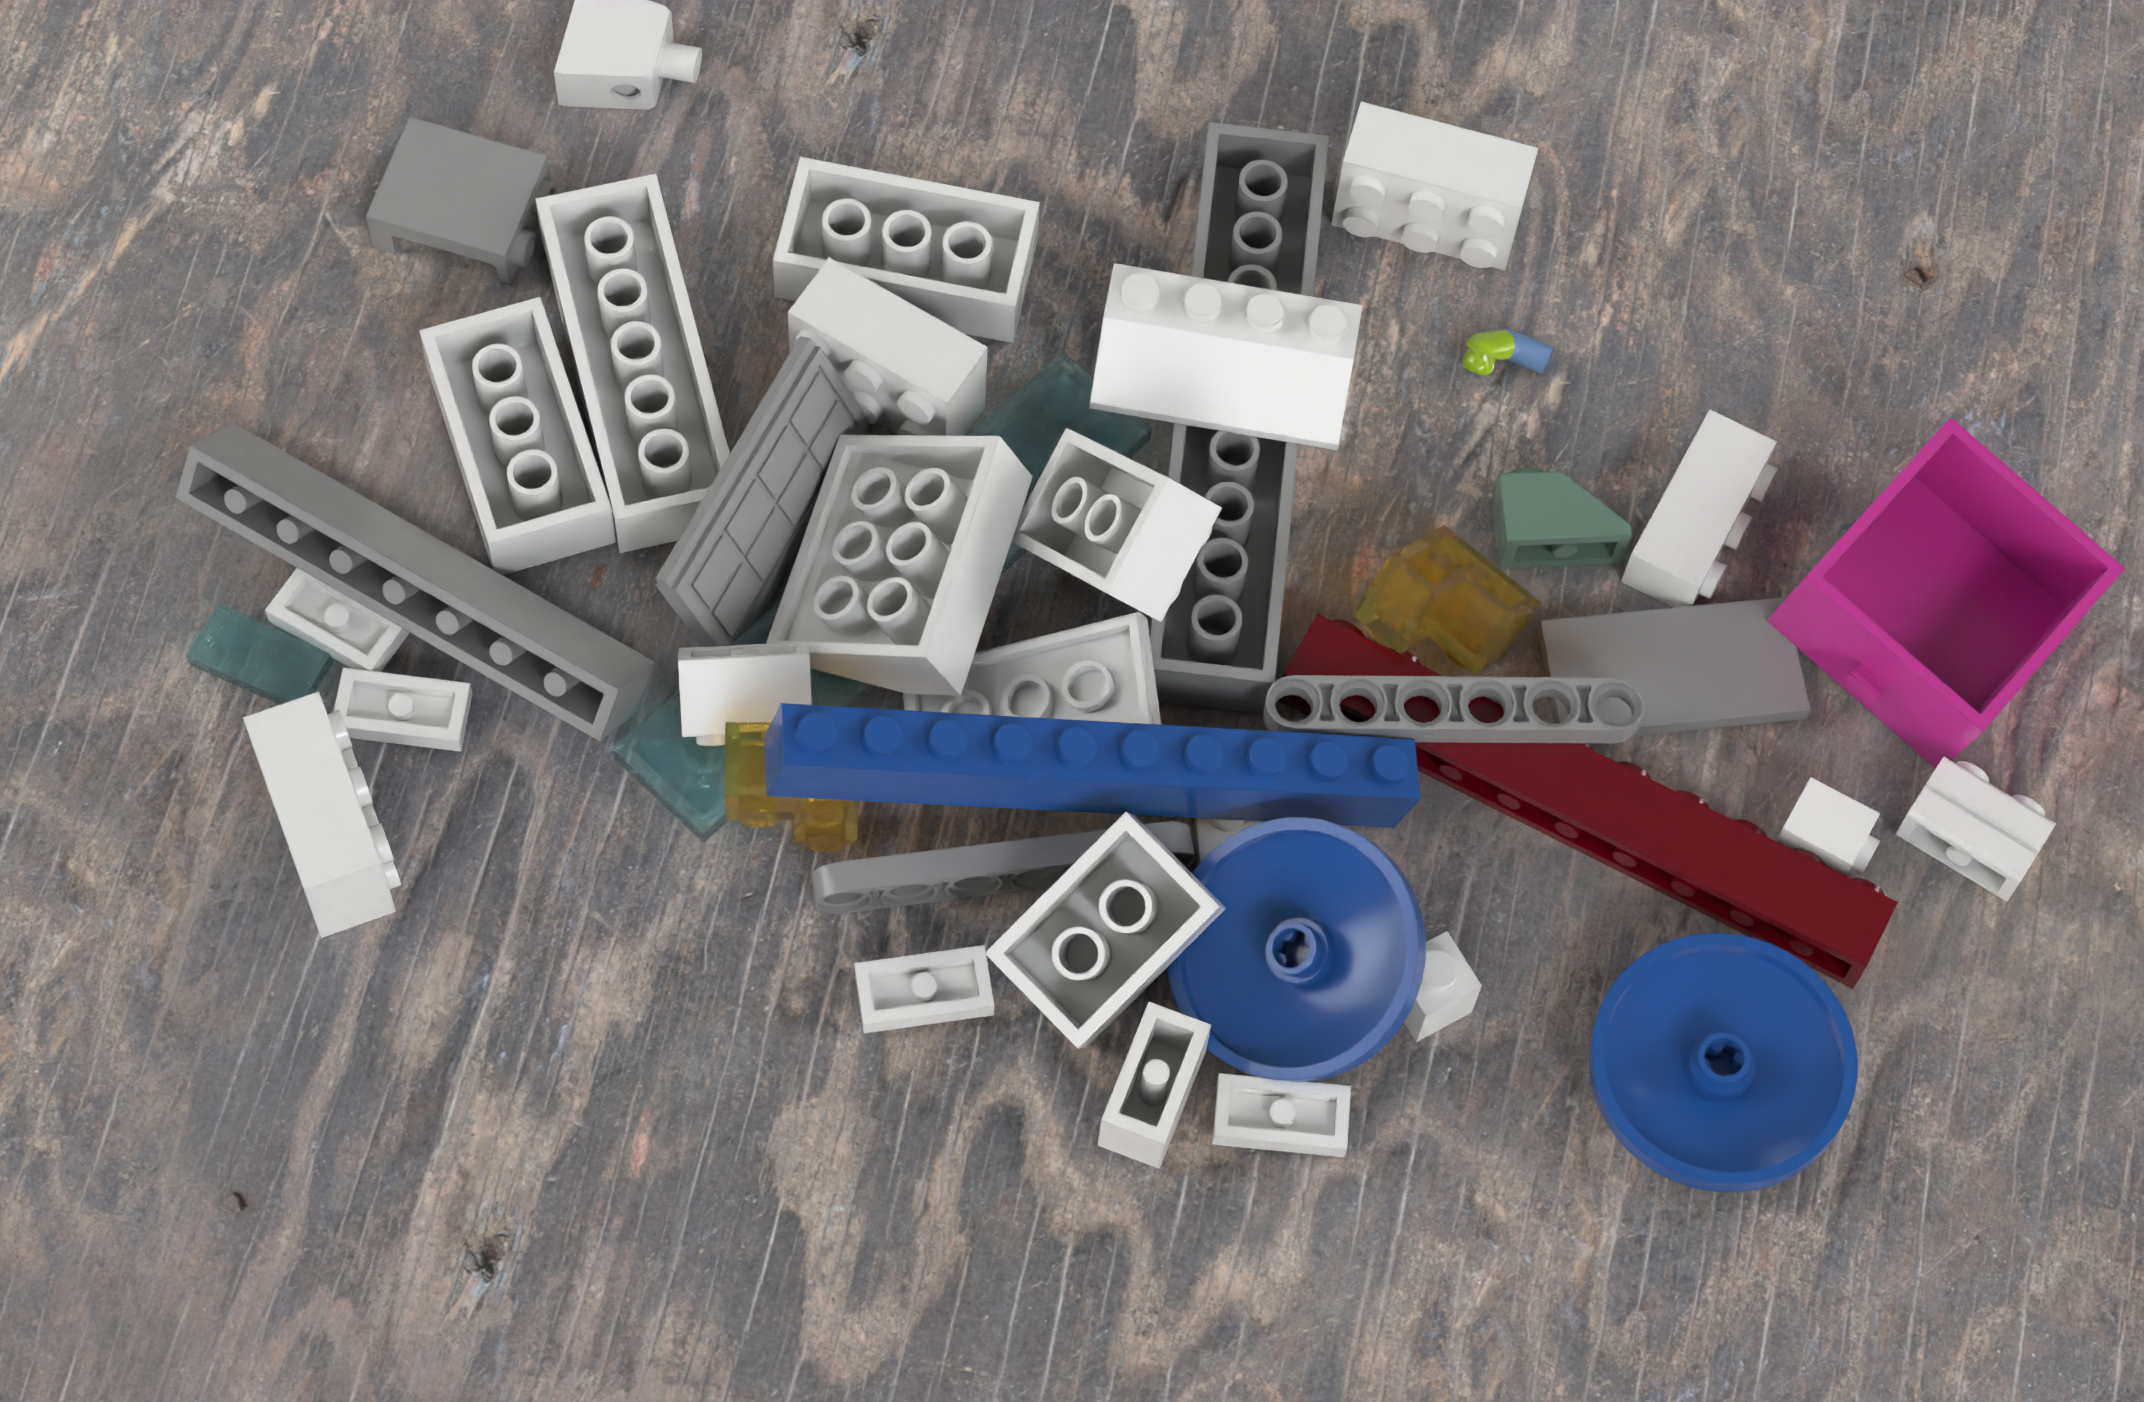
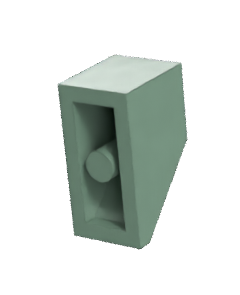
M1524 467L1506 474H1499L1491 500L1499 569L1619 564L1623 562L1632 537L1631 525L1563 472H1542L1538 468Z

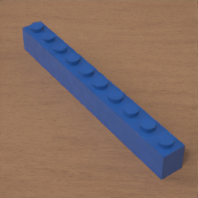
M790 703L780 704L765 733L766 796L1109 814H1124L1128 812L1133 815L1247 821L1308 817L1345 826L1395 828L1421 799L1415 739Z

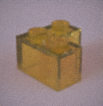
M1443 525L1387 557L1352 615L1367 627L1369 634L1377 642L1395 649L1400 654L1429 636L1444 649L1446 656L1453 663L1479 675L1506 656L1541 601L1447 526Z
M726 722L724 770L726 820H738L742 825L756 828L769 827L778 821H792L793 845H806L808 849L816 852H835L843 849L845 845H858V801L766 796L765 733L771 722Z

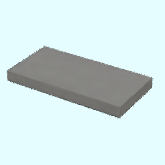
M1786 597L1541 620L1538 627L1546 677H1615L1626 679L1638 687L1643 694L1646 705L1644 716L1634 736L1807 719L1811 711L1798 649L1767 621ZM1550 697L1555 723H1560L1567 718V709L1561 701ZM1608 697L1597 703L1596 707L1599 715L1609 723H1625L1632 717L1630 707L1619 698Z

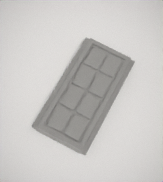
M799 337L655 578L657 581L656 587L701 647L745 644L800 549L839 435H867L869 431V421L822 348L815 346L811 338Z

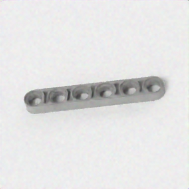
M1292 675L1282 677L1271 685L1267 691L1263 718L1265 725L1270 731L1402 738L1415 739V742L1614 744L1625 742L1634 736L1644 716L1646 704L1642 692L1636 685L1626 679L1615 677ZM1283 696H1300L1310 705L1311 714L1302 721H1287L1277 713L1275 704ZM1348 696H1363L1374 705L1376 713L1368 721L1354 722L1342 714L1339 704ZM1425 696L1436 703L1440 715L1431 722H1416L1407 715L1404 704L1412 697ZM1476 697H1491L1502 706L1504 716L1497 722L1483 723L1471 715L1468 704ZM1553 697L1564 704L1568 716L1560 723H1545L1535 715L1532 704L1539 698ZM1608 697L1619 698L1630 707L1632 717L1625 723H1609L1599 715L1596 707L1597 703Z
M1176 821L1143 824L1185 867L1194 862L1195 855L1189 825ZM1108 829L826 864L817 868L811 875L815 907L823 913L842 914L1050 888Z

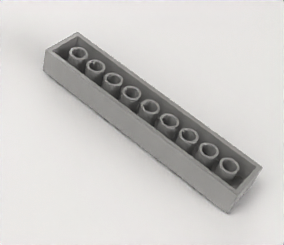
M1215 122L1208 123L1191 276L1313 297L1329 136ZM1174 423L1168 478L1222 507L1212 526L1209 539L1201 547L1183 580L1178 597L1171 603L1161 622L1151 618L1150 643L1158 702L1263 714L1267 691L1275 682L1299 444Z

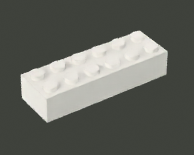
M651 174L535 198L541 239L599 472L612 508L619 552L624 553L678 541L730 452L657 175Z

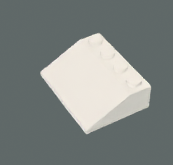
M839 435L766 644L808 642L811 669L906 694L961 696L1033 476L1000 436Z

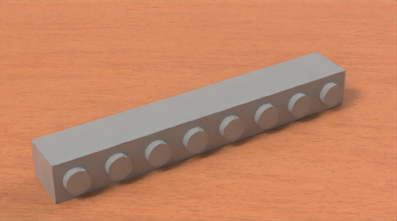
M233 422L190 445L176 493V499L598 741L604 739L637 713L655 664L651 659Z

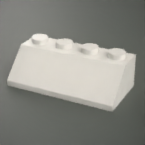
M1114 263L1103 316L1089 408L1337 450L1363 305Z

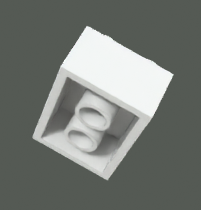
M1361 102L1343 159L1331 225L1345 228L1349 233L1359 237L1375 236L1404 244L1407 248L1416 252H1436L1462 259L1466 264L1473 267H1493L1505 271L1538 147Z
M830 257L788 311L789 351H792L800 336L811 338L815 346L821 347L866 416L869 424L877 422L897 435L965 436L985 408L987 346Z
M1066 428L1020 514L1011 542L1161 622L1171 603L1178 597L1182 582L1198 552L1209 539L1212 526L1222 507L1174 480Z
M316 692L243 717L320 937L323 938L396 912L390 889L401 886V882L393 862L394 858L382 824H379L372 805L373 801L361 767H358L351 740L340 710L327 714L320 693Z
M1125 812L985 954L1077 1048H1087L1226 907L1135 815Z

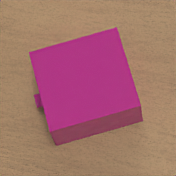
M1950 417L1806 575L1767 621L1936 769L1943 757L1949 760L1954 759L1989 726L2124 571L2125 567Z

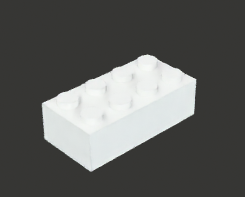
M800 157L773 257L775 298L796 302L830 257L964 334L1014 343L1038 239L1040 202Z
M541 298L530 299L419 330L427 369L492 570L501 575H506L616 543L612 508Z

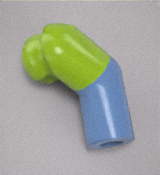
M1512 329L1477 333L1465 344L1469 348L1462 358V364L1465 369L1487 376L1493 371L1497 359L1508 360L1543 375L1553 354L1554 347Z

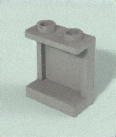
M409 117L366 214L373 248L396 254L402 239L490 263L496 267L498 281L511 285L518 267H527L534 253L536 233L533 231L538 222L535 198L555 195L557 193V184L550 179L547 155Z

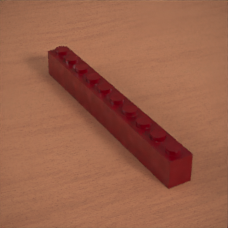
M1318 613L1282 677L1292 675L1443 676L1423 666L1419 659L1410 652L1396 647L1388 649L1366 638L1364 633L1352 623L1340 619L1332 621ZM1287 695L1278 700L1308 716L1311 714L1310 705L1300 696ZM1348 696L1339 704L1342 714L1354 722L1368 721L1376 713L1374 705L1363 696ZM1425 696L1412 697L1404 704L1405 712L1416 722H1431L1440 715L1436 703ZM1485 696L1476 697L1468 704L1471 715L1480 722L1493 723L1504 716L1502 706ZM1415 742L1419 772L1748 937L1773 944L1789 952L1810 968L1852 989L1866 969L1898 904L1897 901L1885 896L1883 890L1873 882L1863 878H1849L1827 867L1825 862L1816 854L1801 848L1790 849L1768 838L1765 831L1756 824L1743 819L1732 820L1710 809L1708 804L1696 794L1684 790L1674 791L1652 780L1644 769L1626 761L1616 762L1593 751L1589 743Z

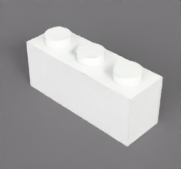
M1709 409L1636 544L1621 582L1673 608L1693 606L1699 594L1710 599L1727 565L1717 561L1725 545L1734 550L1738 548L1752 520V516L1743 512L1751 497L1762 502L1777 473L1778 468L1768 464L1777 441Z

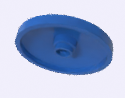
M1308 817L1279 818L1255 824L1227 838L1215 847L1193 871L1192 874L1226 909L1167 967L1171 990L1180 1013L1211 1024L1207 1049L1216 1057L1242 1072L1257 1077L1277 1081L1315 1082L1333 1078L1363 1064L1377 1054L1401 1028L1414 1005L1423 979L1426 961L1425 926L1417 897L1408 879L1393 859L1379 846L1361 834L1326 820Z
M1703 933L1685 936L1659 945L1640 956L1619 975L1608 990L1592 1029L1589 1044V1073L1593 1094L1604 1120L1620 1143L1641 1163L1656 1173L1685 1186L1705 1191L1730 1193L1759 1190L1781 1183L1805 1170L1824 1153L1838 1134L1851 1108L1858 1078V1058L1853 1031L1839 1000L1820 976L1803 961L1773 944L1756 938L1727 933Z

